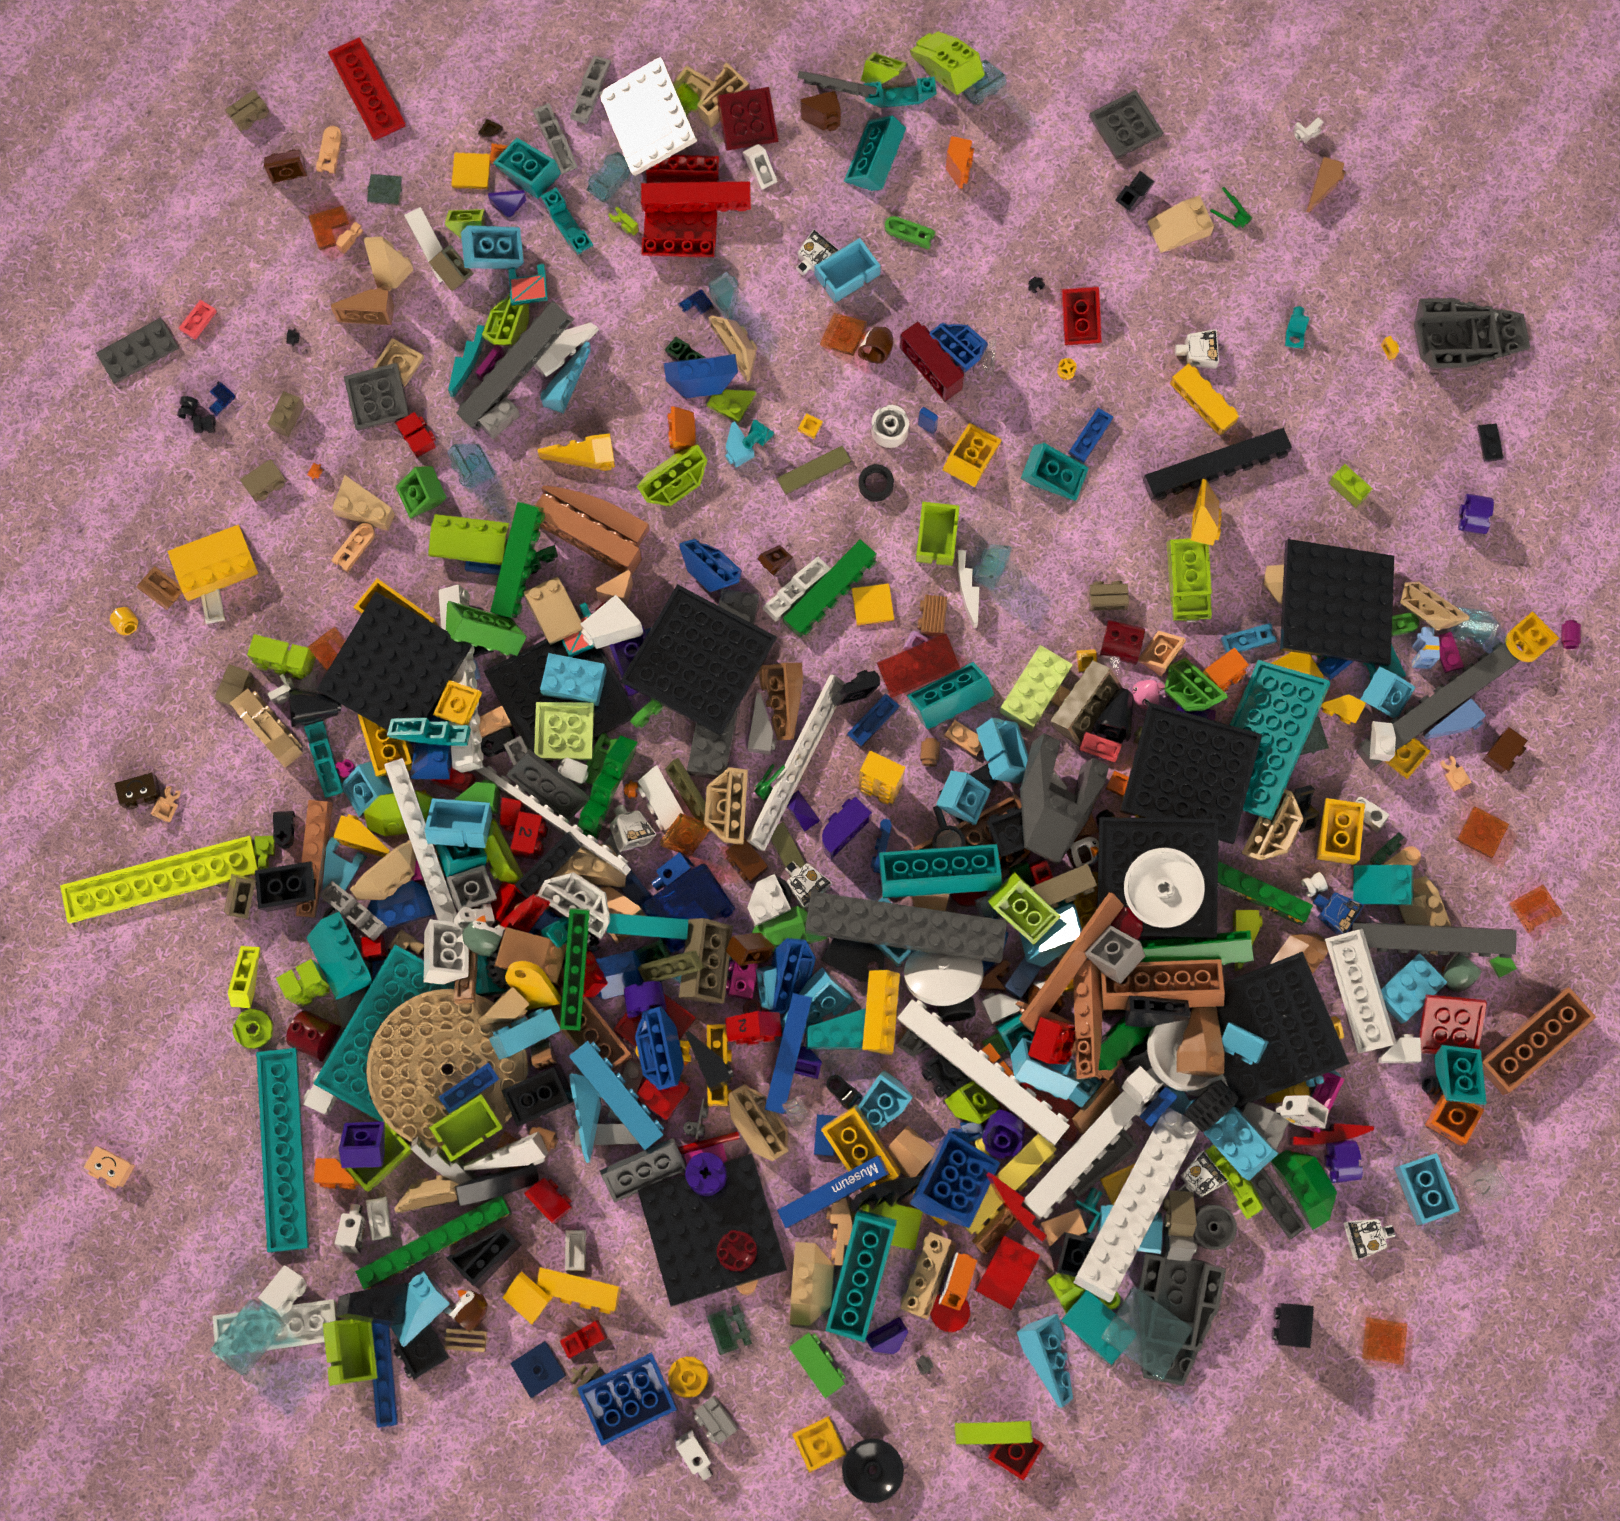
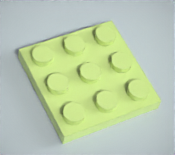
M536 702L534 753L543 760H563L565 758L593 760L594 703Z

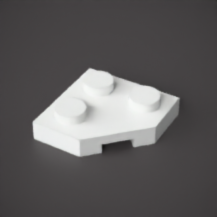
M775 874L758 881L755 885L747 907L755 926L791 910Z

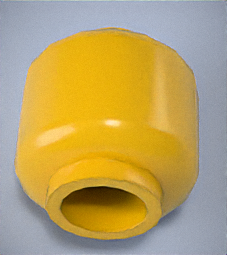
M120 607L112 612L110 623L117 633L129 635L137 629L139 621L130 608Z

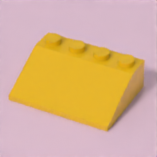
M239 524L167 551L187 601L259 574Z

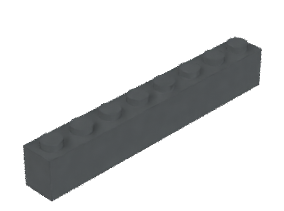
M552 301L544 307V312L532 321L531 327L519 336L518 342L507 350L505 357L497 361L492 372L484 376L483 382L479 387L474 388L471 396L460 404L456 414L471 428L476 430L480 428L478 419L511 393L574 320L558 303Z
M1353 922V931L1363 929L1368 948H1377L1378 952H1389V949H1397L1398 953H1409V950H1417L1419 954H1429V951H1438L1439 955H1450V952H1458L1460 956H1470V953H1479L1480 957H1491V954H1499L1501 958H1512V955H1516V929Z

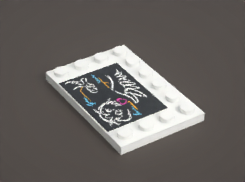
M661 57L599 92L634 177L697 142Z

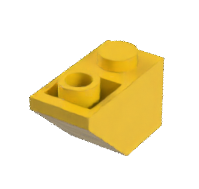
M1348 694L1323 702L1321 708H1323V713L1329 716H1333L1335 713L1340 716L1339 720L1350 725L1351 722L1354 724L1357 722L1366 702Z

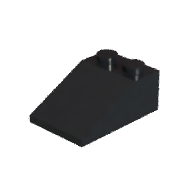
M311 861L255 870L257 903L260 910L266 912L281 910L316 900Z
M685 1032L710 1092L732 1083L731 1077L734 1074L730 1064H725L721 1057L691 1032Z
M561 1064L501 1090L517 1127L574 1102L570 1084Z
M1278 1303V1307H1274L1273 1318L1277 1319L1276 1328L1273 1327L1272 1340H1275V1345L1311 1348L1314 1306Z

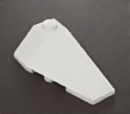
M590 322L564 330L534 365V368L547 377L565 363L564 359L569 354L574 355L577 352L575 349L578 345H583L599 331L598 327Z
M538 1131L467 1162L463 1169L467 1171L523 1166L531 1163L538 1165L545 1161L544 1158L548 1155V1151Z

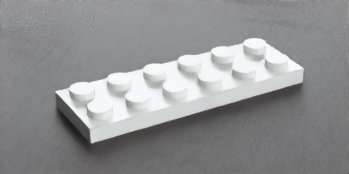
M1363 929L1326 938V945L1358 1054L1397 1044Z
M331 1299L295 1304L282 1317H279L268 1308L213 1316L216 1357L324 1343L323 1323L337 1321L336 1301Z

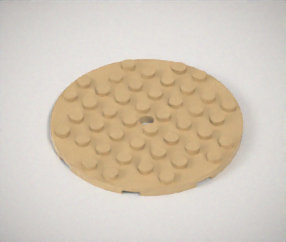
M454 989L434 990L404 1002L381 1024L375 1034L368 1054L367 1083L372 1101L378 1113L400 1136L410 1142L419 1137L428 1148L434 1149L438 1145L442 1150L441 1145H443V1142L438 1143L429 1129L430 1126L449 1115L438 1097L487 1063L490 1064L499 1080L479 1094H482L502 1127L511 1118V1111L501 1090L527 1079L526 1050L523 1049L507 1058L498 1059L489 1038L494 1036V1031L508 1025L510 1028V1023L513 1021L508 1024L479 1023L477 1020L494 1004L493 1002L475 994V1002L456 1005L454 1003ZM446 1063H450L453 1066V1072L450 1075H445L442 1072V1066Z

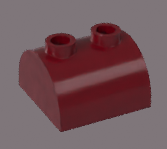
M1108 620L1099 656L1136 665L1143 644L1145 628Z
M305 1010L297 1014L290 1023L286 1041L290 1047L296 1048V1050L323 1062L341 1026Z

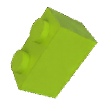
M1346 464L1332 476L1328 483L1355 508L1373 489Z

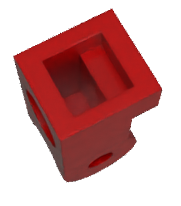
M1038 860L1029 864L1033 881L1036 885L1053 878L1046 860Z

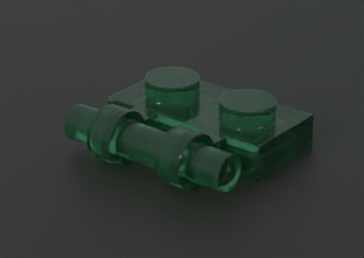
M1398 832L1370 858V864L1381 865L1385 862L1386 854L1390 856L1402 846L1400 841L1405 837Z
M739 1304L731 1307L734 1315L728 1317L726 1309L706 1316L719 1355L739 1349L736 1340L742 1339L744 1346L752 1344L750 1329L747 1330L744 1321L745 1315L744 1312H741ZM736 1321L740 1333L735 1335L730 1324Z

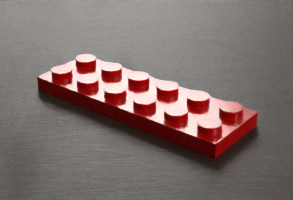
M360 37L328 51V55L373 141L406 127L398 108Z

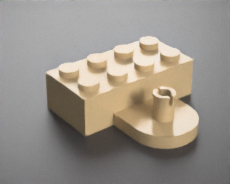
M246 689L230 702L237 714L285 768L303 754L300 750L302 745L256 691L252 693L249 689Z

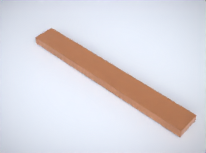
M1108 893L1019 1020L1030 1031H1036L1040 1017H1046L1087 959L1085 952L1111 925L1124 905L1114 894Z

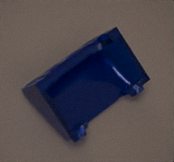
M703 863L649 898L642 904L641 909L645 916L677 919L705 918L712 920L716 916L728 918L733 914L735 906L707 864ZM660 937L671 953L673 951L677 952L685 946L686 939Z

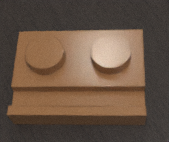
M155 566L136 587L167 611L183 594L180 585Z

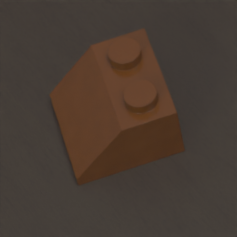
M831 91L800 99L801 119L823 131H834L841 127V108L836 92Z
M292 149L285 153H274L264 157V168L272 184L307 176L304 157L300 149Z

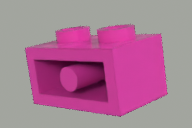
M730 960L728 971L731 972V977L727 979L726 983L727 996L747 1000L752 999L758 963L739 966L734 960Z

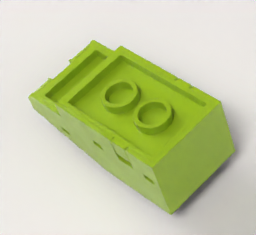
M939 31L933 35L931 33L926 34L916 42L917 46L910 50L911 56L916 62L925 67L926 73L931 77H935L936 81L955 95L960 94L985 76L979 53L959 38Z
M1191 538L1170 539L1167 542L1172 620L1187 621V623L1212 619L1209 545L1191 541Z

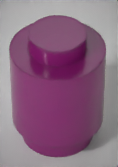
M1567 620L1561 625V643L1563 648H1579L1581 643V624L1575 620Z

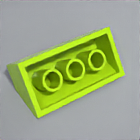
M435 514L431 525L428 556L502 565L510 533L509 523Z

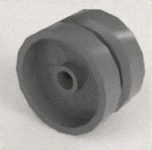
M1207 1204L1195 1209L1197 1226L1193 1237L1198 1246L1210 1250H1221L1228 1247L1234 1241L1237 1234V1223L1234 1215L1228 1209L1220 1205Z

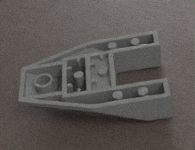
M1043 733L1032 742L1020 789L1024 848L1058 864L1087 823L1106 782L1109 766L1095 758L1083 764L1080 768L1075 793L1073 794L1051 783L1060 741Z

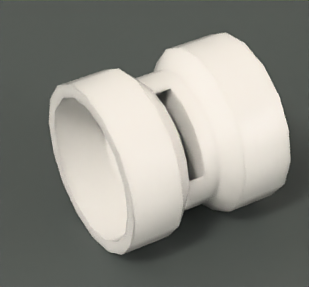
M1320 872L1314 874L1311 879L1305 878L1301 880L1302 887L1307 886L1309 890L1306 892L1309 898L1315 896L1316 892H1324L1328 889L1326 880Z

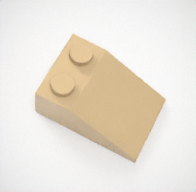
M1200 195L1184 200L1147 221L1160 253L1210 236L1214 228Z
M558 576L523 592L530 611L550 645L582 630V622Z

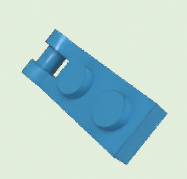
M1269 623L1222 636L1221 641L1225 653L1234 647L1240 653L1276 643V636H1273L1272 624ZM1260 633H1265L1266 638L1262 639Z

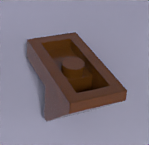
M778 545L761 553L757 560L774 576L793 557L781 545Z
M1006 958L983 977L979 989L1006 991V988L997 979L998 976L1002 979L1010 972L1008 968L1011 964Z

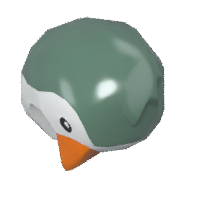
M485 915L480 916L464 928L462 933L463 942L474 953L490 957L497 949L505 927L498 925L495 928H491L486 924Z
M1455 952L1447 965L1442 967V977L1448 982L1446 985L1449 990L1462 992L1478 980L1482 971L1468 958L1460 956L1458 952Z

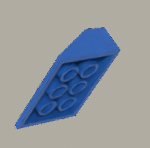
M948 1132L940 1141L910 1204L928 1215L969 1228L991 1184L986 1175L988 1172L995 1175L1000 1162Z
M652 1352L577 1388L601 1446L678 1410Z

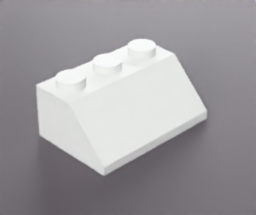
M658 766L653 767L638 780L640 787L637 789L642 798L646 796L649 802L646 805L650 813L656 814L658 820L655 822L660 831L664 829L667 834L687 822L682 809Z
M429 920L424 931V982L446 984L468 977L469 948L463 942V930L457 928L454 922Z

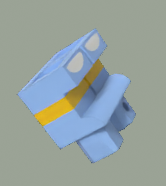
M1423 627L1421 633H1418L1416 636V642L1412 645L1413 650L1418 652L1412 660V668L1431 669L1440 658L1439 637L1434 636V628Z

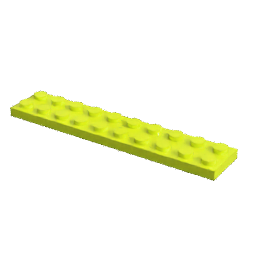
M246 836L60 885L67 922L70 924L230 882L231 874L249 877L255 875V870H259L254 853L252 837Z

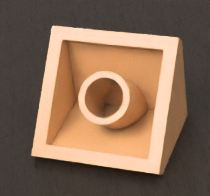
M627 570L596 588L601 603L609 601L617 595L627 606L633 587L630 571Z
M1158 631L1138 661L1162 677L1183 648L1186 639Z
M909 1125L886 1149L905 1177H916L929 1163L936 1151Z

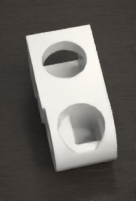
M1358 797L1355 802L1365 804L1363 821L1378 833L1388 820L1389 814L1365 798Z
M483 904L480 909L461 908L454 918L455 926L464 930L472 921L485 915L486 924L491 927L495 922L491 904Z

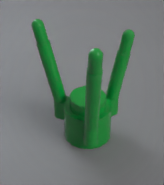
M1222 187L1223 192L1238 209V212L1233 216L1235 221L1213 209L1210 212L1231 223L1235 228L1238 226L1244 228L1245 224H1248L1253 217L1243 208L1234 195H1231L1225 187Z
M772 764L761 781L755 786V794L760 796L763 801L768 799L773 789L770 785L785 769V765H782L766 782L775 766Z

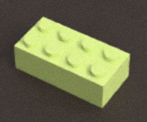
M1040 645L1005 699L999 713L1032 732L1057 690L1069 674L1073 664Z

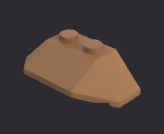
M1317 933L1290 935L1269 964L1303 951L1313 974L1328 953L1326 941Z

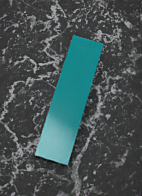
M477 325L474 342L466 341L463 357L455 356L448 388L450 397H455L477 363L485 341L482 337L485 326Z
M395 718L390 721L387 736L425 744L468 746L471 728L469 725L450 726L448 721L429 722L427 718Z
M324 721L304 726L324 797L329 798L344 793Z
M609 913L610 923L606 933L687 939L688 919Z

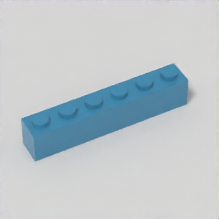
M587 1041L569 1057L638 1143L646 1150L663 1136L661 1131L664 1128L657 1120L654 1122L649 1117L651 1112L644 1104L642 1106L638 1104L636 1100L639 1097L632 1088L629 1091L623 1085L626 1083L619 1073L616 1075L613 1073L611 1068L614 1066L607 1058L602 1059L598 1053L601 1050L594 1042L590 1044Z

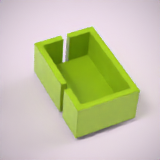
M922 501L915 562L932 564L934 560L938 565L953 566L959 505Z
M256 634L253 635L247 656L256 665L257 669L262 671L272 669L278 675L291 674L297 680L310 679L316 660L314 654L307 647L292 644L289 651V643Z
M312 959L295 967L301 979L297 980L292 969L276 977L285 998L297 1006L305 1007L313 1002V998L317 996L321 998L330 993L329 990L331 988L319 964Z
M479 1094L429 1127L437 1142H443L441 1148L450 1162L483 1142L484 1140L481 1136L484 1135L486 1138H489L503 1128L482 1094Z
M385 1122V1155L382 1167L346 1169L365 1191L370 1192L409 1157L413 1151L405 1138L396 1133Z
M352 1319L323 1323L326 1361L331 1363V1367H327L329 1386L377 1379L372 1324Z

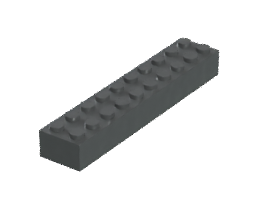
M722 589L718 606L755 625L760 601L759 595ZM740 705L722 737L696 723L687 767L689 775L715 780L728 769Z
M811 891L805 934L1001 963L1007 921Z

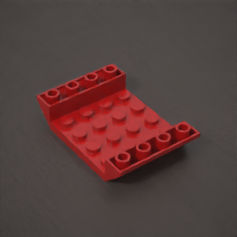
M672 155L646 170V183L719 182V156ZM700 210L692 212L674 211L672 213L664 211L647 213L645 211L641 255L715 258L718 210H711L709 212H702Z

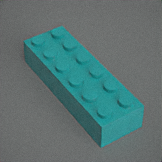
M997 844L879 853L883 898L998 890L1001 887L1002 875Z
M860 1209L857 1211L828 1318L826 1332L865 1343L897 1220Z

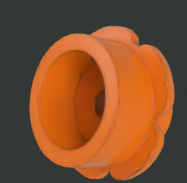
M312 464L307 476L312 478L311 480H314V478L319 479L320 474L323 472L321 464Z
M630 780L628 784H625L624 794L628 795L629 799L631 797L637 798L638 793H636V789L638 788V782Z

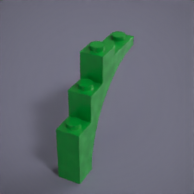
M620 735L606 755L601 774L593 784L590 799L580 814L578 827L584 831L582 834L585 836L591 835L598 840L616 790L634 758L638 744L637 741Z

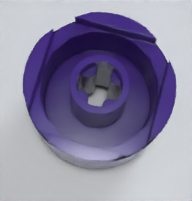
M1466 493L1464 504H1461L1459 508V515L1462 516V519L1459 521L1458 530L1487 534L1491 524L1489 519L1490 516H1493L1494 500L1490 497Z
M659 981L643 982V985L637 986L634 984L623 989L628 1018L637 1017L644 1011L657 1007H662L664 1011L667 1010L663 986Z
M998 1110L992 1114L986 1121L982 1137L986 1151L997 1158L1012 1157L1018 1154L1021 1150L1025 1133L1024 1121L1017 1115L1004 1110Z
M1347 1140L1327 1143L1326 1151L1328 1155H1324L1326 1167H1330L1329 1177L1331 1183L1361 1180L1363 1166L1359 1167V1160H1362L1357 1142Z
M700 1153L694 1155L688 1162L685 1176L694 1192L702 1196H712L724 1187L727 1180V1171L724 1163L718 1156L712 1153ZM708 1170L711 1176L709 1175L707 1179H704L702 1173Z

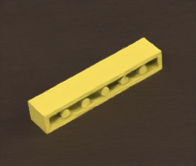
M1038 1133L996 1177L1013 1190L1020 1192L1028 1184L1026 1180L1030 1176L1034 1178L1042 1170L1040 1166L1044 1162L1048 1164L1056 1156L1054 1152L1057 1149ZM991 1184L969 1228L964 1227L970 1235L974 1232L978 1234L985 1227L983 1223L988 1218L992 1220L999 1213L997 1209L1003 1204Z

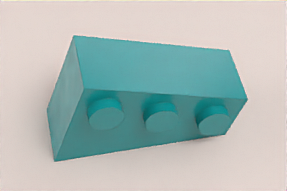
M866 1008L807 1027L806 1049L862 1050Z

